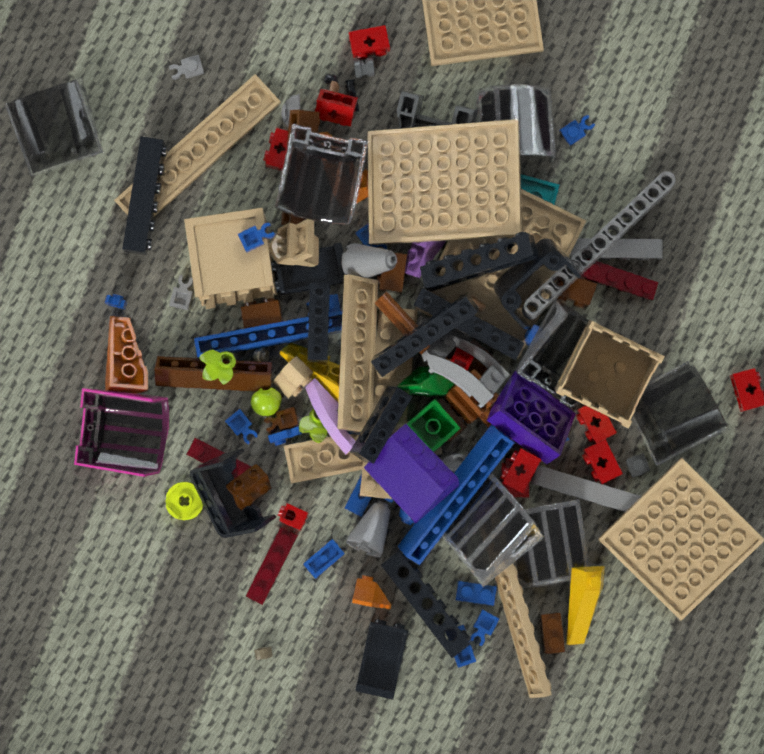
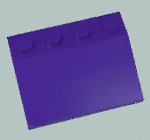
M515 370L492 406L487 421L530 453L540 458L545 464H548L561 455L576 413L520 371Z
M406 423L387 440L375 463H367L364 467L369 475L415 523L421 520L459 486L458 477Z

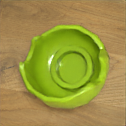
M260 388L252 395L250 403L256 414L271 416L279 409L282 398L280 393L274 388L269 390Z

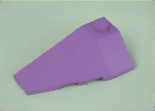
M447 240L412 242L411 249L407 253L405 273L420 278V266H424L427 261L433 260Z

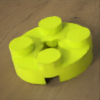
M177 483L168 490L165 501L166 509L171 516L185 521L194 519L201 513L203 503L193 483ZM182 496L184 498H186L187 496L190 498L188 501V506L180 505V503L182 502L180 498Z

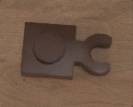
M295 407L276 412L277 418L267 417L264 419L266 424L273 423L270 428L266 429L268 433H274L278 428L284 431L299 426Z

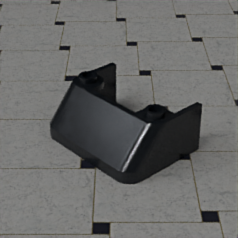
M548 238L541 239L536 243L538 259L512 266L494 284V291L503 307L523 329L530 330L532 326L517 311L522 300L516 290L538 269L545 265L552 271H558L567 265L578 279L584 280L586 278L559 246Z
M244 449L224 453L190 471L191 481L216 532L223 538L256 532L276 518L275 514L263 517L261 510L253 504L240 510L236 505L233 494L226 487L229 482L234 480L231 472L237 467L235 458L244 453Z

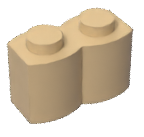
M296 356L282 369L273 380V383L289 399L292 395L296 397L302 392V386L305 387L312 380L310 376L313 372Z

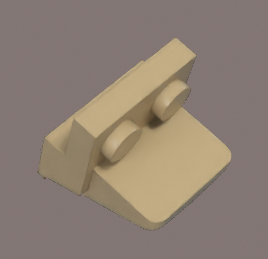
M306 219L297 225L288 223L278 228L277 234L268 246L277 264L309 267L318 265L319 238L314 235L313 220Z

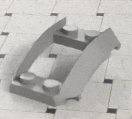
M445 334L429 345L422 353L424 362L426 360L430 367L428 371L430 373L435 372L455 383L469 397L473 396L479 402L478 406L480 408L494 396L493 394L503 381L510 376L487 352L466 340ZM454 347L469 353L488 368L479 380L464 368L445 359Z

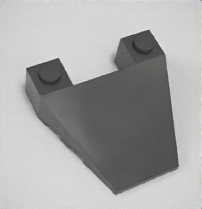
M401 91L397 107L398 129L476 122L478 110L462 105L455 107L452 122L421 115L424 95Z

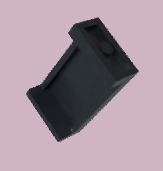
M342 243L319 248V263L314 267L277 264L275 260L271 261L272 271L277 273L278 278L274 280L276 291H280L281 295L310 290V282L330 283V286L344 283V275L348 274H344L342 268Z
M375 619V622H370L355 691L393 700L409 630L405 629V625L394 623V626L386 625L387 621Z

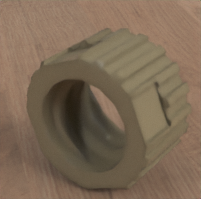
M269 646L254 650L256 660L267 659L273 656L272 649Z

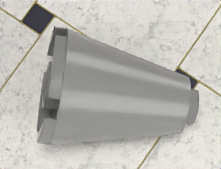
M357 243L347 245L346 248L348 249L342 255L344 274L370 278L392 270L397 263V257L393 251Z
M381 501L373 503L349 534L346 543L358 551L361 549L368 552L367 555L381 557L391 512L388 508L389 506Z

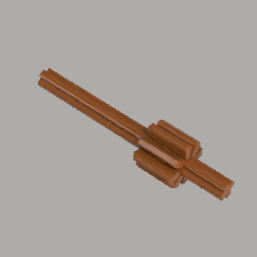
M388 292L384 293L374 303L403 335L418 326ZM426 347L425 349H423V350L420 351L419 353L422 355V353H423L428 347ZM475 369L470 372L478 380L481 378V375ZM454 383L451 387L452 389L444 398L468 424H471L479 417L489 428L491 423L487 421L492 404L499 395L495 392L494 396L480 408L478 406L479 402L473 396L469 397Z

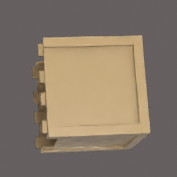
M263 208L184 219L195 297L200 299L202 306H206V309L216 308L215 304L227 303V306L237 305L236 301L244 300L245 304L253 302L255 298L264 297V299H268L278 295L274 281L275 274L271 267L272 255L268 248L270 239L264 238V245L247 253L238 236L239 233L253 226L260 230L262 225L267 223Z
M589 320L555 387V391L561 396L566 395L619 421L622 426L629 429L635 408L653 373H655L659 363H662L665 356Z

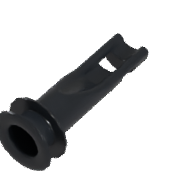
M356 80L345 81L344 83H347L345 87L348 88L349 96L357 97L355 85L357 84H354ZM358 101L355 112L359 111Z

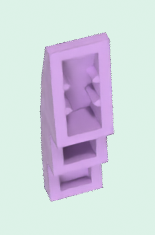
M314 378L305 387L312 406L331 438L346 455L356 441L346 430L337 429L338 412L336 410H338V402Z

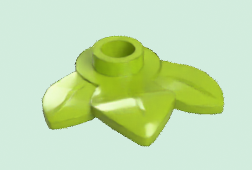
M209 350L200 355V360L206 364L202 374L203 379L212 381L219 378L223 385L232 379V368L236 363V358L232 353L227 351L219 353L215 350ZM222 360H229V364H224Z
M312 409L309 416L301 419L299 431L302 433L310 432L312 440L321 443L325 440L328 432L320 419L315 417L318 416L316 411Z

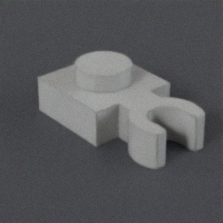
M199 55L182 59V65L180 66L176 64L169 66L170 70H178V73L172 76L173 80L179 79L182 74H185L186 79L204 74Z
M180 275L178 278L180 287L173 288L169 306L189 311L193 292L189 291L188 288L193 285V278L190 277L189 282L184 284L182 282L183 275Z

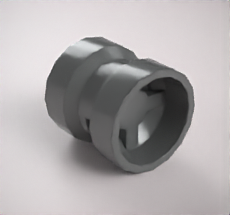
M372 57L366 58L365 61L354 59L356 78H362L364 75L369 77L375 76Z

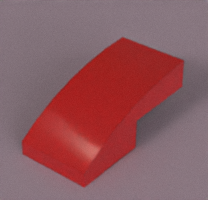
M457 348L451 362L468 371L474 357Z

